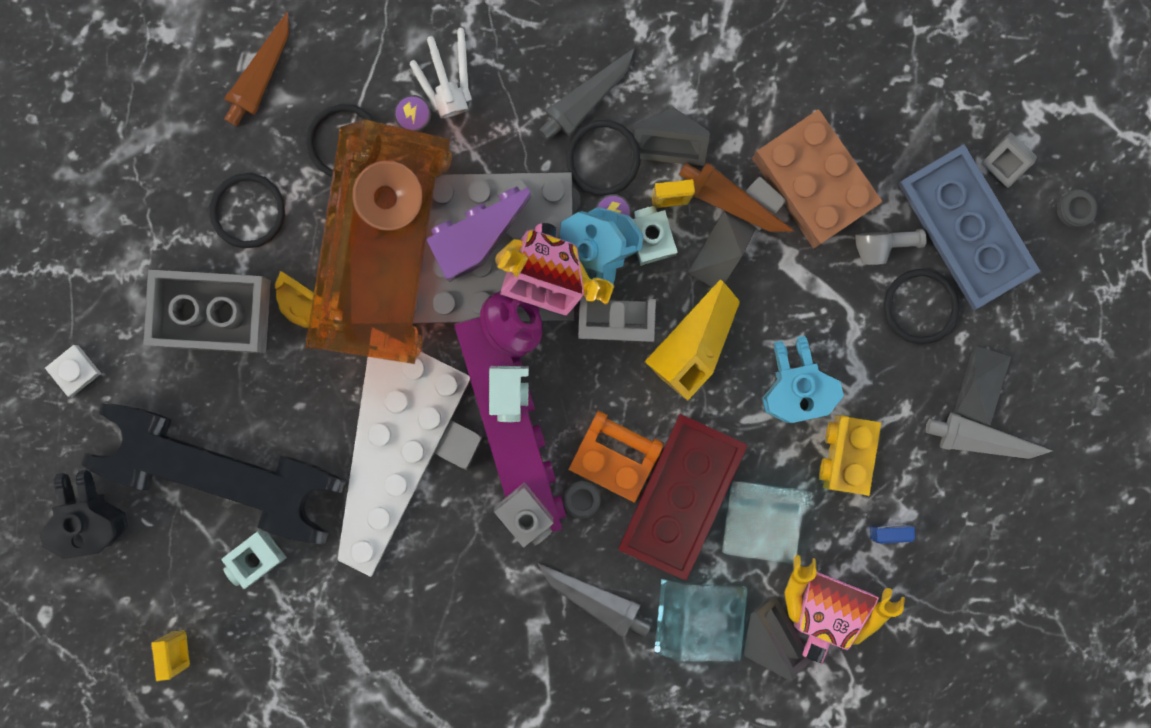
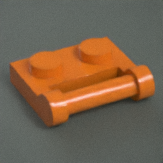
M598 410L568 470L635 503L664 446V442L656 438L651 441L607 419L608 414ZM599 432L646 454L642 463L639 464L596 442L595 440Z

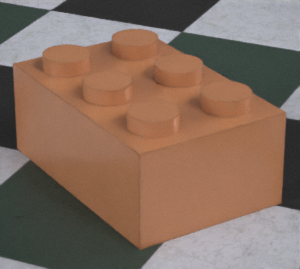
M819 109L757 150L751 158L769 185L785 198L786 203L784 207L813 249L883 202Z

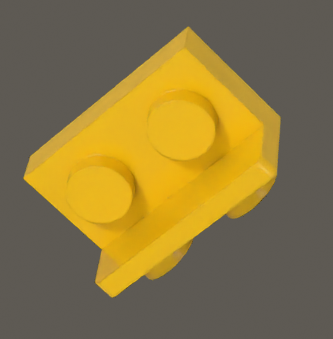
M835 415L834 422L829 421L825 436V443L830 444L828 459H822L819 479L824 481L823 488L870 495L881 422L851 418L843 415Z

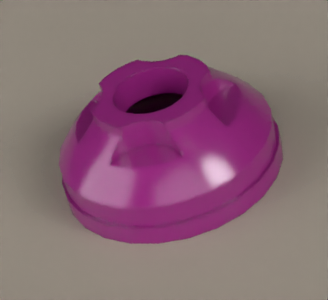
M501 291L488 297L482 304L480 322L483 332L490 344L504 355L517 358L527 355L538 346L543 333L542 319L538 306L501 295ZM517 307L525 310L530 318V324L520 320L517 314Z

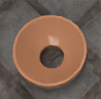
M395 161L376 162L366 167L355 180L352 192L353 205L360 218L369 226L385 231L397 230L409 224L418 214L422 204L421 185L415 174L403 164ZM388 187L394 192L396 201L393 207L382 209L375 204L374 193L378 188Z

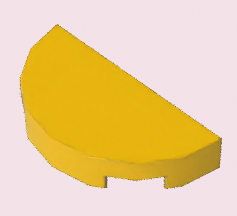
M280 271L275 283L276 300L280 312L290 322L304 328H322L334 323L344 313Z

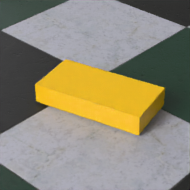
M693 179L655 183L651 193L652 206L664 208L688 205L695 193Z
M185 630L172 631L151 643L156 681L170 680L189 667L190 659Z

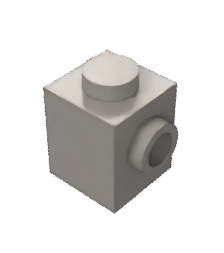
M525 482L495 506L494 513L523 548L530 542L534 545L539 544L552 532L550 526L554 524L553 516Z

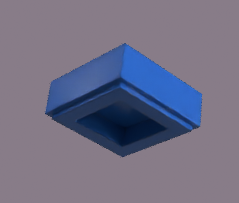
M907 524L869 526L870 539L879 544L904 543L915 540V529Z

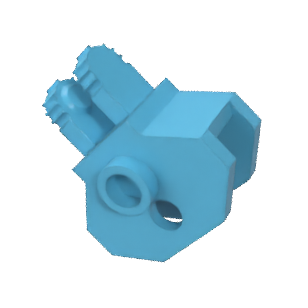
M597 207L588 213L584 211L577 212L561 222L560 238L573 243L577 247L579 261L591 280L596 275V278L605 279L614 285L616 268L623 266L625 258L642 250L643 234L628 215Z
M805 336L797 337L796 349L802 367L790 369L788 352L782 341L774 342L779 372H775L777 380L763 396L762 400L765 413L786 423H795L827 416L844 397L841 381L820 372L818 365L813 364L809 344ZM803 398L808 402V408L805 411L800 407V402Z

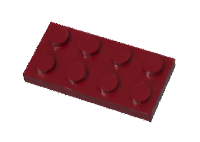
M679 414L618 550L687 581L748 445Z

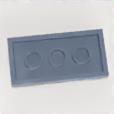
M965 144L898 183L973 310L980 308L1040 272V269Z

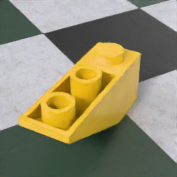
M719 280L645 361L665 383L687 401L715 370L740 303L738 298L722 280Z

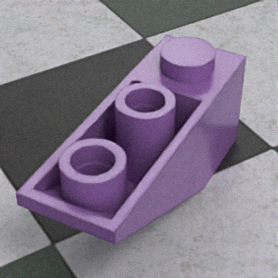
M518 186L513 187L498 196L499 202L489 207H486L485 203L466 211L464 213L466 219L454 225L449 220L431 229L433 235L426 238L448 282L483 266L531 199L528 187L521 191Z

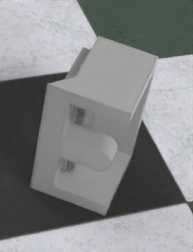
M582 297L579 307L578 339L654 342L656 299H648L647 302L609 300L607 305L600 300L590 302L585 297Z

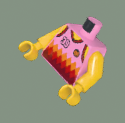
M541 223L535 227V230H527L521 240H512L495 257L497 268L506 271L501 295L565 316L568 315L582 297H585L590 302L597 299L608 305L614 289V285L605 279L593 278L591 280L579 261L577 247L573 243L558 239L557 229L550 223Z
M796 555L793 558L794 571L791 573L784 594L788 615L794 622V627L798 631L809 635L802 653L808 659L823 664L830 644L848 650L851 645L860 644L878 631L891 617L899 616L904 610L905 597H901L898 602H890L889 600L892 596V589L886 588L883 591L881 602H878L879 597L870 592L817 572L815 558L806 567L800 566V555Z

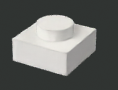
M79 345L71 346L45 367L68 397L75 396L101 375V372Z

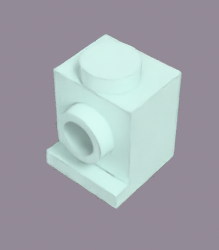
M655 206L635 211V219L632 220L643 234L642 250L636 253L640 266L676 256L678 251L673 240L666 211L657 212ZM651 226L656 227L659 231V237L651 240L647 238L645 230Z
M490 366L489 415H497V421H521V406H528V383H521V376H529V366Z
M260 530L221 560L226 565L223 570L228 579L234 585L238 586L240 584L243 589H246L287 557L268 532ZM251 553H255L259 558L258 566L249 564L248 556Z

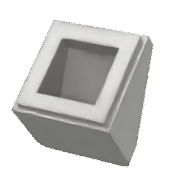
M1010 132L981 164L1009 188L1035 163L1037 156Z
M760 176L745 191L772 214H775L786 203L785 198ZM750 223L752 226L756 227L758 231L761 230L760 227Z
M450 420L435 450V454L467 470L484 436Z

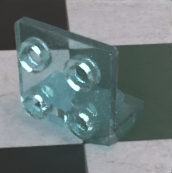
M732 480L722 552L726 555L793 564V558L798 553L803 508L810 507L812 492Z
M661 579L655 653L678 661H739L742 652L747 588L734 585H696L675 579Z

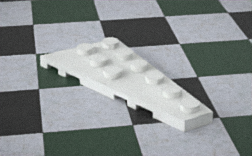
M373 327L338 553V561L370 577L378 566L471 381L469 375Z

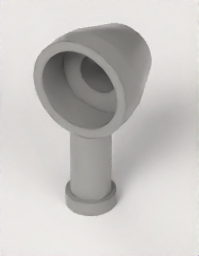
M918 229L915 232L855 234L856 247L863 264H886L892 248L912 246L924 248L926 245V233L923 229Z

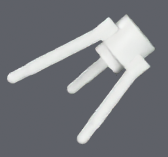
M458 28L457 30L460 88H458L457 82H448L434 37L429 36L427 42L440 85L435 88L437 94L433 91L415 60L410 62L415 76L430 100L433 112L438 111L440 118H447L468 111L466 102L472 100L468 88L466 42L463 28Z

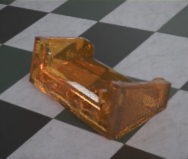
M365 119L340 127L305 348L415 364L416 357L421 353L423 340L422 336L418 335L417 328L412 326L435 178L440 177L443 172H447L452 159V153L449 150L450 139ZM395 161L403 164L415 174L421 185L422 204L420 210L409 224L400 229L385 231L373 228L360 218L354 208L352 192L355 180L366 167L373 163ZM380 187L374 193V201L378 207L389 209L395 204L396 196L390 188Z

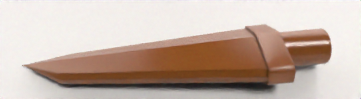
M288 11L224 98L225 101L232 104L224 120L235 127L238 126L245 112L255 115L259 109L261 99L289 37Z
M685 163L679 176L686 180L693 179L694 198H699L769 232H795L717 171L713 165L706 163L702 171L688 163Z

